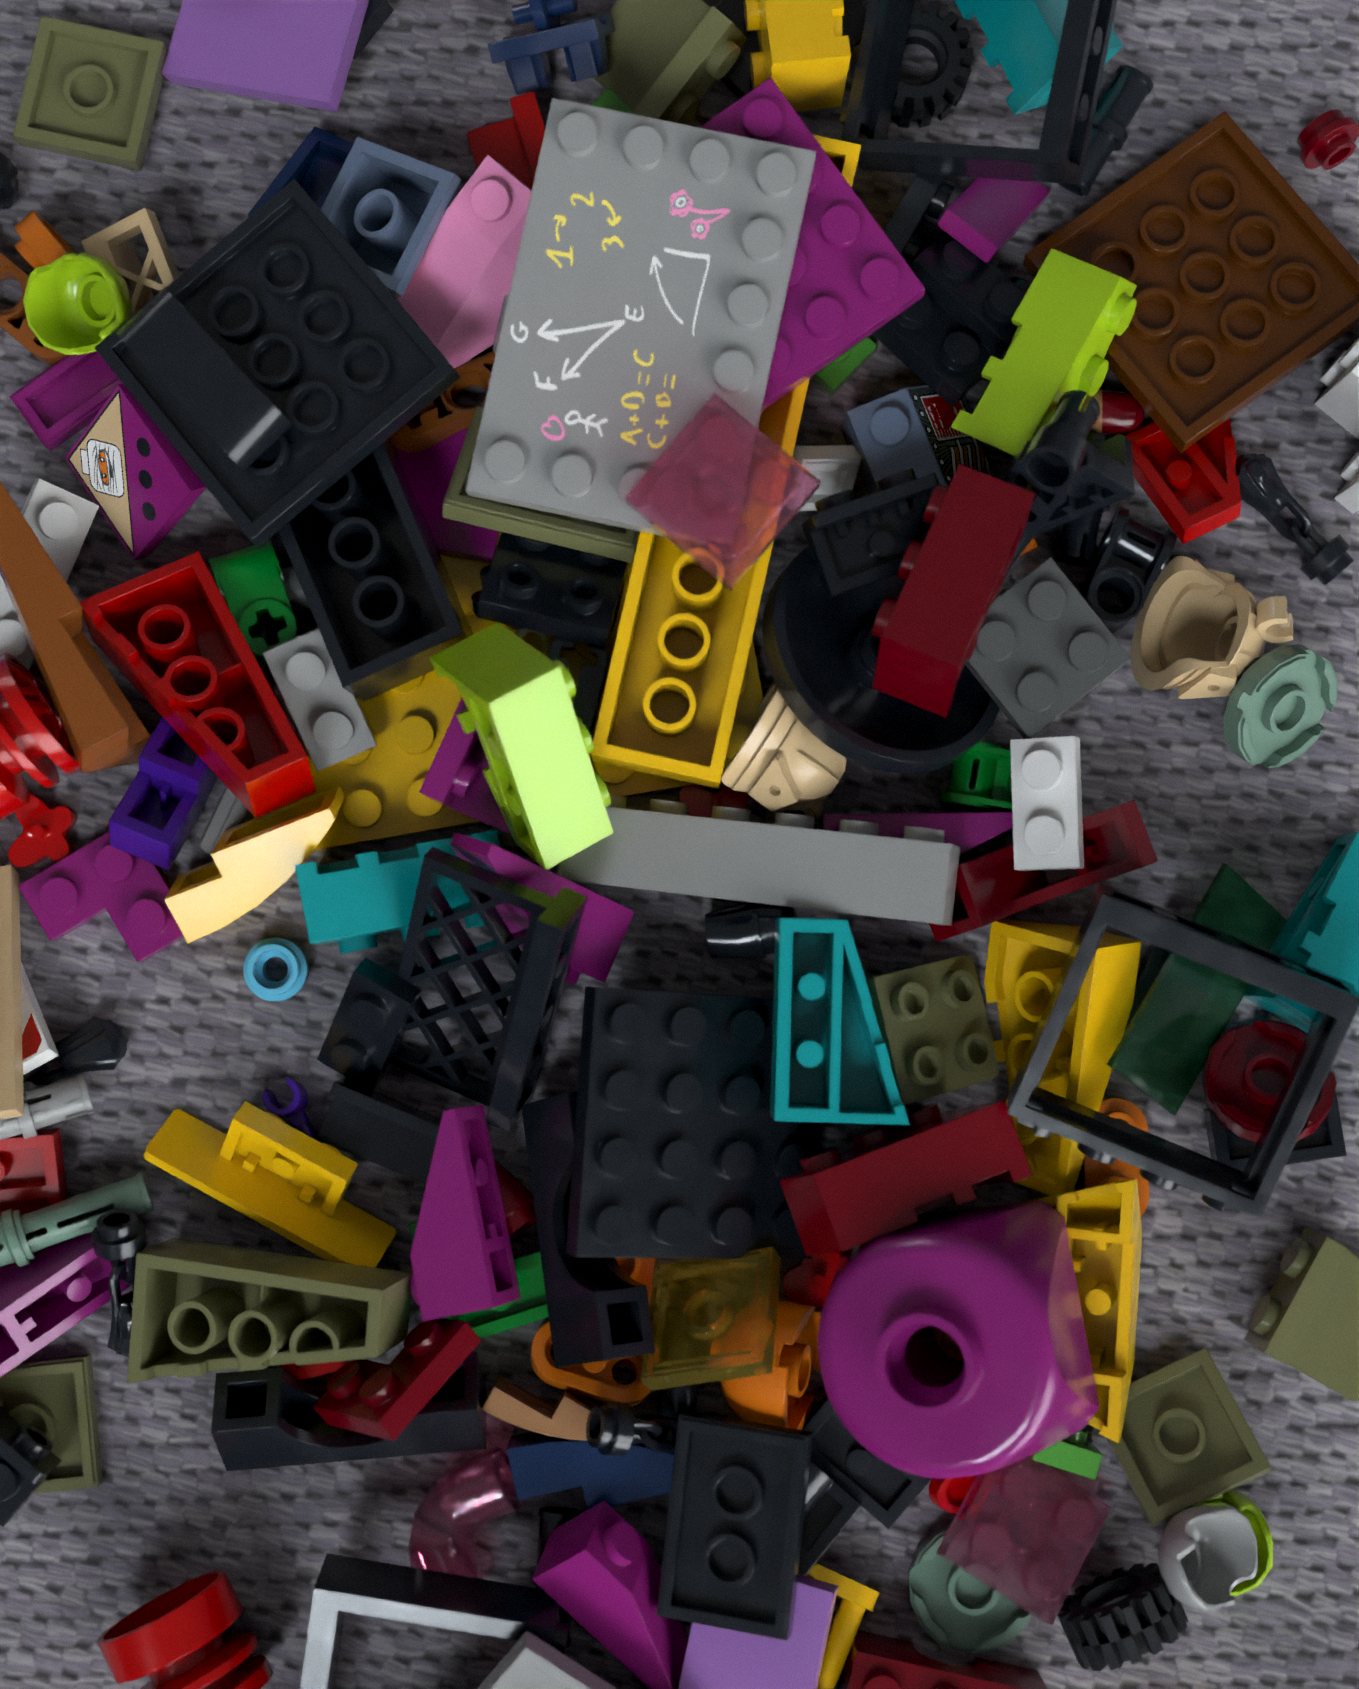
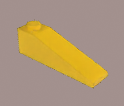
M1005 919L991 923L984 985L987 1003L997 1002L1002 1040L993 1041L997 1062L1006 1061L1009 1089H1011L1081 928L1080 926ZM1104 932L1037 1087L1099 1112L1133 1006L1142 941ZM1007 1098V1099L1005 1100V1102H1006V1105H1007V1107H1008V1098ZM1011 1115L1033 1175L1015 1183L1050 1196L1074 1191L1085 1154L1077 1148L1078 1142L1053 1133L1051 1138L1034 1135L1033 1128L1016 1122V1117Z

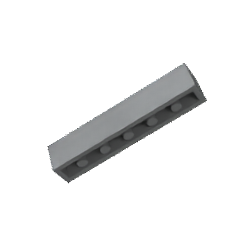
M610 795L611 804L605 808L613 833L559 863L558 875L574 882L951 926L960 847L954 844L943 843L945 831L905 826L904 838L902 839L878 836L879 824L871 822L840 820L837 832L813 829L815 817L776 813L775 823L772 825L750 822L751 810L712 806L711 818L688 816L689 804L650 799L649 811L626 809L627 797Z

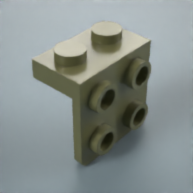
M617 0L609 11L612 15L615 32L604 36L607 45L609 72L593 79L606 90L610 88L633 110L632 113L634 115L688 125L700 107V100L715 80L724 77L733 67L740 55V47L747 38L730 19L714 6L710 7L703 0Z
M961 955L865 978L880 1033L891 1061L890 1066L902 1104L906 1105L989 1081L997 1076L999 1066L976 967L972 958L967 955Z
M1304 1228L1300 1237L1296 1238L1286 1250L1280 1265L1281 1272L1271 1291L1255 1307L1249 1322L1250 1329L1244 1340L1279 1362L1297 1369L1344 1397L1358 1401L1359 1257L1349 1252L1350 1249L1331 1238Z

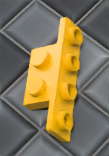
M246 1101L232 1118L227 1135L185 1111L175 1109L146 1146L144 1152V1159L327 1261L377 1268L396 1235L394 1227L343 1200L358 1166L357 1162L342 1155L335 1147L326 1143H320L291 1127L279 1116L270 1112H264Z

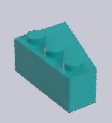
M955 0L963 18L971 20L976 16L989 42L982 48L981 53L988 66L996 68L1000 63L1014 91L1006 98V101L1013 115L1047 105L1068 0ZM1114 22L1105 64L1124 46L1113 32Z
M497 830L465 835L504 849L502 835ZM452 838L418 843L414 847L377 854V851L356 854L354 859L316 866V862L295 865L309 943L324 945L338 943L340 955L377 948L376 935L401 931L403 942H405L423 857L432 846L458 857L450 846ZM439 874L437 885L451 908L470 902L459 882ZM478 913L464 917L466 929L485 926ZM440 927L427 931L426 938L441 935Z
M1353 832L1338 836L1269 950L1352 983L1358 993L1359 832ZM1248 983L1242 993V996L1286 1024L1298 1027L1305 1033L1308 1032L1317 1013L1315 1009Z
M775 919L770 1115L774 1121L910 1125L890 1066L891 1061L887 1048L883 1042L871 1003L872 999L848 920Z

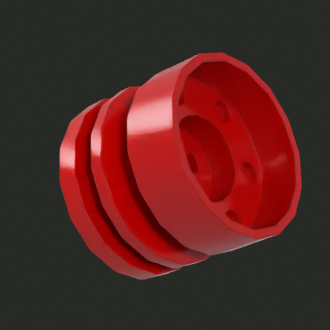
M8 653L0 656V821L30 802V793L22 775L23 771L43 787L52 788L59 783V773L55 764L69 774L80 770L46 685L39 678L33 676L18 659Z
M221 1569L195 1577L157 1596L117 1621L96 1640L113 1678L118 1684L141 1679L146 1676L149 1677L150 1681L140 1689H261L269 1682L274 1673L265 1656L248 1657L259 1644L253 1632L248 1631L222 1638L221 1633L238 1619L243 1608L225 1571Z

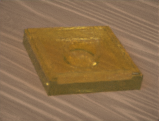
M773 1247L744 1252L740 1258H701L654 1267L649 1309L656 1353L643 1355L640 1377L650 1391L772 1373L781 1258Z

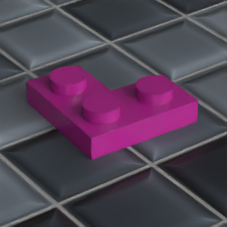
M110 831L18 885L50 941H57L105 911L110 915L137 962H144L184 938L164 900L172 886L160 866L110 846Z

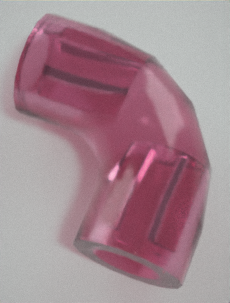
M495 1447L465 1459L434 1480L414 1513L408 1546L411 1567L483 1579L472 1547L475 1534L488 1521L520 1509L522 1500L518 1501L509 1459L504 1450L500 1447Z

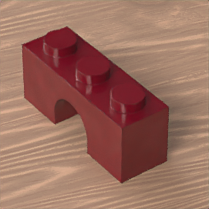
M858 1630L840 1674L837 1689H1047L1038 1670L976 1656L973 1667L953 1666L922 1655L914 1648L913 1642Z

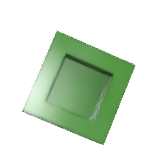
M1082 1429L1030 1457L1032 1460L1095 1480L1103 1454L1090 1440L1086 1439L1088 1430Z

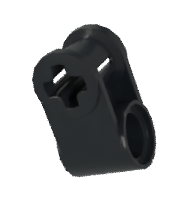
M1119 506L1110 520L1095 552V561L1079 592L1112 634L1122 629L1141 611L1154 582L1166 565L1178 538L1171 529L1162 533L1129 517V509L1123 506ZM1099 588L1112 589L1119 594L1123 603L1122 614L1107 613L1101 608L1097 600Z

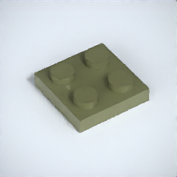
M41 16L13 137L21 146L142 171L164 77L161 73L168 53L165 43Z
M1206 1347L1130 1383L1121 1441L1118 1444L1106 1438L1152 1528L1172 1519L1175 1514L1183 1509L1201 1505L1271 1470L1270 1463Z

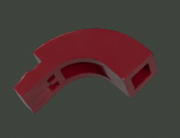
M1135 800L1082 819L1084 868L1017 871L1014 870L1013 845L959 864L952 924L950 926L929 923L935 941L939 942L983 927L1050 899L1157 862L1158 859Z

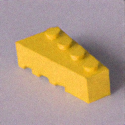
M743 0L746 31H758L760 52L750 53L752 89H755L771 77L796 112L841 107L851 59L848 35L843 36L842 16H844L843 0Z

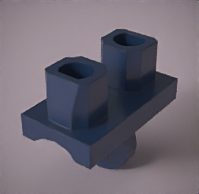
M529 0V2L513 5L512 14L515 23L520 25L534 21L536 30L507 36L501 41L489 43L488 48L492 64L505 61L508 75L517 95L554 85L546 51L558 48L564 49L571 82L601 76L609 72L607 45L604 36L615 32L611 12L561 24L560 15L577 11V0Z

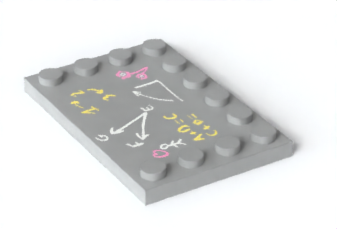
M552 98L466 486L468 495L732 550L814 169L816 151Z

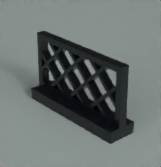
M432 846L423 857L398 976L414 986L415 982L430 977L445 1004L428 1009L419 995L389 1063L488 1106L487 1123L509 1133L522 1114L521 1105L529 1103L534 1097L588 897L563 886L554 898ZM439 874L459 882L470 902L451 908L437 885ZM506 902L531 913L528 928L511 934L495 906ZM478 913L494 940L475 947L459 919ZM442 926L458 952L443 959L438 958L426 938L427 931ZM502 952L516 976L515 980L498 985L483 958ZM466 965L481 991L463 997L447 971ZM487 1003L490 1004L503 1025L501 1030L489 1034L484 1032L471 1009ZM452 1015L468 1038V1041L453 1046L450 1045L436 1022ZM419 1027L434 1052L425 1055L402 1045L404 1032ZM477 1052L490 1073L489 1082L469 1074L459 1058Z

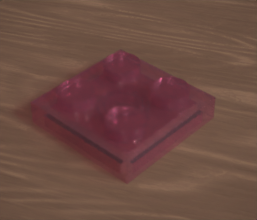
M714 393L625 497V501L629 507L731 591L815 493L821 481Z
M1029 1456L1000 1469L976 1475L936 1554L1040 1621L1053 1625L1111 1507L1046 1464L1032 1460Z

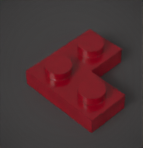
M446 1318L423 1321L409 1332L403 1343L404 1348L390 1364L357 1359L338 1369L329 1379L327 1391L313 1407L328 1425L394 1441L476 1348L481 1339L465 1321Z

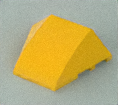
M1137 1178L1035 1199L1043 1200L1065 1218L1099 1408L1088 1425L1100 1430V1435L1118 1444L1121 1441L1135 1360L1142 1247V1224ZM933 1327L934 1336L942 1350L950 1357L964 1362L963 1354L957 1342L949 1333L938 1327Z

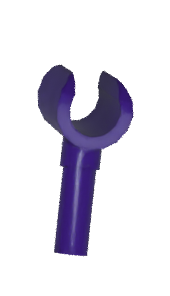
M285 1077L287 1084L293 1090L294 1096L291 1104L283 1109L278 1105L274 1093L269 1089H264L262 1099L264 1106L269 1112L287 1117L293 1128L320 1142V1140L316 1139L317 1135L305 1112L308 1104V1094L301 1083Z

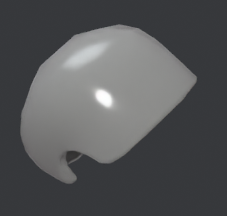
M1195 1505L1175 1514L1166 1525L1160 1539L1158 1559L1160 1573L1169 1593L1193 1611L1206 1612L1220 1609L1221 1606L1235 1605V1597L1230 1595L1232 1589L1240 1582L1253 1579L1258 1569L1257 1540L1249 1519L1234 1506Z

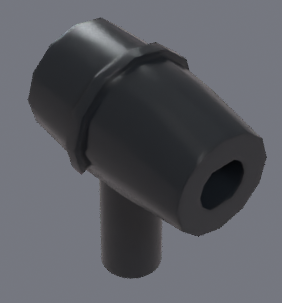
M744 901L742 905L705 914V933L711 958L760 956L762 959L766 958L769 954H773L775 950V919L798 918L795 908Z

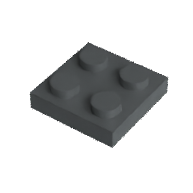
M1050 557L991 603L976 639H978L974 652L971 659L966 660L965 665L1024 739H1030L1132 658Z

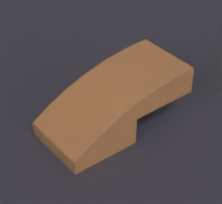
M499 1375L481 1410L529 1431L563 1439L587 1441L586 1424L589 1413L594 1407H602L603 1404L594 1399L564 1390L554 1407Z

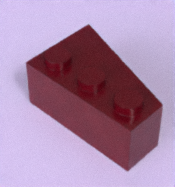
M959 464L949 487L937 484L923 522L931 524V528L924 543L915 540L911 541L898 572V578L905 580L906 583L898 600L889 597L885 598L872 629L871 635L881 638L873 689L946 718L954 700L953 694L966 660L971 659L978 639H976L992 601L996 599L1026 527L1035 493Z
M1005 1100L940 1112L937 1103L928 1104L906 1112L910 1125H904L891 1132L888 1124L880 1125L852 1136L851 1140L854 1148L839 1154L835 1146L801 1158L799 1161L803 1170L779 1181L806 1255L843 1252L918 1222V1215L950 1200L953 1201L955 1206L976 1198L973 1190L980 1186L1007 1181L1015 1183L1033 1176L1011 1115L1008 1114Z

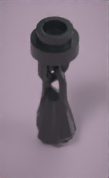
M1253 453L1240 455L1236 459L1235 469L1236 475L1239 477L1241 500L1261 513L1283 537L1298 545L1308 558L1300 567V570L1310 581L1317 577L1325 586L1354 561L1346 552L1350 545L1340 534L1327 541L1313 527L1309 514L1284 486L1271 458L1266 457L1265 454ZM1285 507L1296 516V519L1289 526L1278 515ZM1308 536L1319 547L1317 550L1306 540Z
M93 1016L75 1032L54 1043L62 1062V1067L45 1073L49 1068L47 1064H43L24 1074L23 1083L31 1081L35 1085H49L78 1073L114 1070L120 1060L126 1055L127 1042L129 1041L127 1032L122 1026L112 1022L110 1019L103 1020Z
M117 1209L106 1212L97 1219V1226L93 1229L91 1236L94 1253L102 1259L110 1260L113 1268L108 1281L112 1321L107 1345L108 1348L116 1351V1354L129 1357L136 1254L146 1247L147 1236L145 1224L137 1219L135 1212L127 1209ZM119 1279L125 1284L132 1283L133 1290L121 1295Z
M607 1401L602 1407L596 1406L589 1413L586 1424L587 1442L591 1447L597 1448L599 1453L604 1456L622 1457L628 1452L632 1443H644L646 1447L655 1451L675 1453L678 1417L652 1415L644 1419L634 1418L632 1408L628 1403ZM716 1412L704 1413L709 1415L727 1417L726 1415H720ZM662 1428L672 1429L673 1441L657 1440L656 1438L662 1434ZM634 1429H638L639 1433H634Z

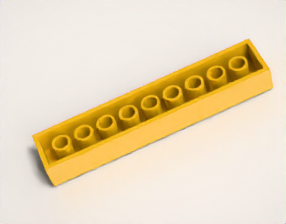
M813 135L852 188L861 145ZM810 378L761 412L732 550L640 531L593 739L594 750L590 753L594 762L719 789Z

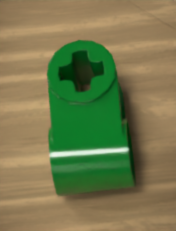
M270 539L260 547L252 544L208 559L220 593L259 666L265 669H269V666L262 654L264 650L299 636L296 619L282 583L285 580ZM272 624L273 629L278 632L279 643L267 646L266 641L261 637L260 627Z
M979 741L964 755L952 762L947 791L940 792L939 803L980 812H1012L1010 750ZM973 763H975L976 768L972 789H970L969 783L972 772Z

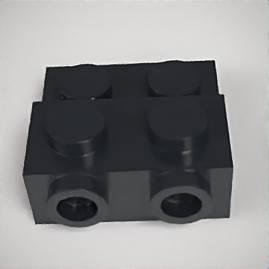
M944 231L910 265L911 270L926 289L923 298L873 332L872 335L953 408L983 378L981 372L990 356L1001 360L1006 355L1018 328L1017 325L1012 323L1011 319L1027 293L1030 284L1020 277L1013 276L1008 278L991 261L988 264L982 261Z

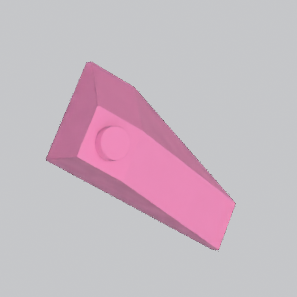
M489 155L485 157L445 211L403 296L396 299L453 368L462 366L493 345L504 296L510 292L532 189Z

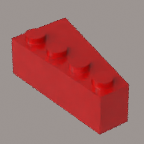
M199 551L79 601L82 606V616L93 642L256 819L316 792L308 757Z

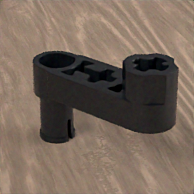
M1071 390L1064 393L1059 399L1057 409L1050 423L1040 428L1032 441L1025 443L999 478L1023 489H1026L1029 482L1038 488L1026 527L1001 585H1003L1012 564L1068 495L1077 477L1079 468L1088 451L1086 438L1100 414V406L1093 396L1088 401L1083 413L1078 410L1087 392Z

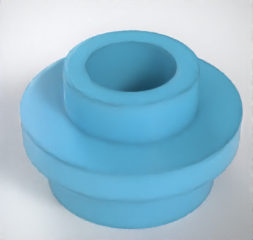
M268 938L254 945L248 952L243 966L244 979L249 989L259 998L267 1001H284L295 996L305 985L308 977L307 958L301 948L294 942L284 938ZM275 957L283 959L288 967L286 977L279 982L272 981L266 973L267 963Z

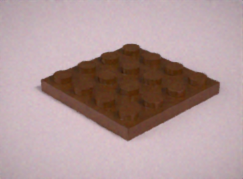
M1225 111L1025 254L1023 263L1025 268L1035 278L1048 253L1053 248L1137 285L1132 296L1137 301L1132 320L1122 335H1114L1104 359L1108 360V367L1180 453L1359 324V264Z

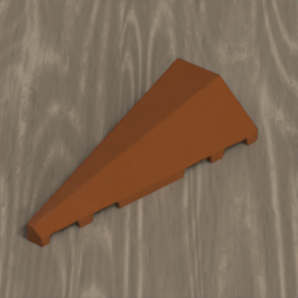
M0 481V574L81 773L139 762V755L151 736L83 633L81 604Z

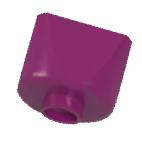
M1043 1200L917 1216L918 1222L843 1252L830 1285L819 1323L818 1356L828 1399L835 1413L851 1435L880 1460L897 1469L925 1478L943 1479L979 1475L1013 1464L1085 1428L1097 1412L1099 1402L1065 1218ZM933 1327H938L949 1333L957 1342L963 1354L964 1362L950 1357L942 1350L934 1336Z

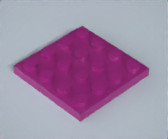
M771 77L700 127L816 151L814 169L762 411L923 298L926 290Z

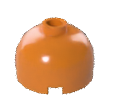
M788 1301L762 1302L749 1307L733 1322L728 1335L720 1334L718 1336L712 1353L713 1373L720 1374L721 1391L731 1411L741 1420L799 1430L804 1427L815 1395L804 1393L809 1382L811 1367L820 1374L818 1331L821 1313L814 1311L816 1307Z

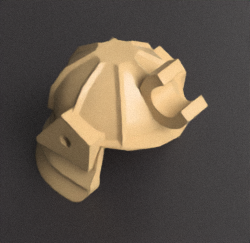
M1186 556L1174 557L1164 566L1159 577L1154 582L1143 608L1138 613L1131 643V667L1136 682L1140 687L1149 691L1172 689L1178 686L1179 699L1230 696L1244 672L1264 655L1267 642L1284 643L1293 640V617L1291 613L1287 614L1286 596H1272L1257 603L1251 592L1246 590L1240 583H1235V575L1206 569L1197 559L1194 561Z
M773 682L759 705L758 710L762 714L729 762L721 779L723 784L732 788V790L748 792L749 796L769 811H773L774 820L776 813L793 814L794 810H802L806 816L815 817L814 824H817L824 809L823 800L832 793L846 770L847 758L825 745L800 722L785 702L775 682Z

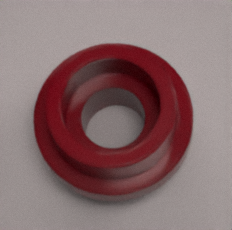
M1337 109L1325 112L1311 121L1301 131L1297 139V144L1302 149L1300 160L1308 169L1322 166L1323 169L1328 170L1343 163L1356 148L1354 142L1359 136V124L1353 117H1345Z

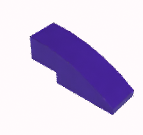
M163 717L139 755V771L109 819L110 846L170 870L217 780V775Z

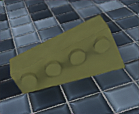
M180 1238L169 1239L136 1254L127 1383L149 1381L155 1377L177 1375L178 1378L201 1376L207 1372L239 1369V1372L261 1370L268 1366L295 1363L298 1366L377 1358L404 1341L408 1335L411 1273Z

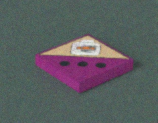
M119 384L65 456V460L95 504L99 505V510L134 561L152 554L206 489L204 483L124 384Z

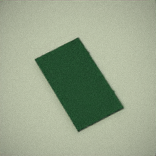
M1225 863L1221 865L1191 917L1195 921L1267 950L1271 949L1287 921ZM1171 952L1107 1065L1167 1112L1175 1116L1205 1065L1211 1047L1221 1037L1250 983Z

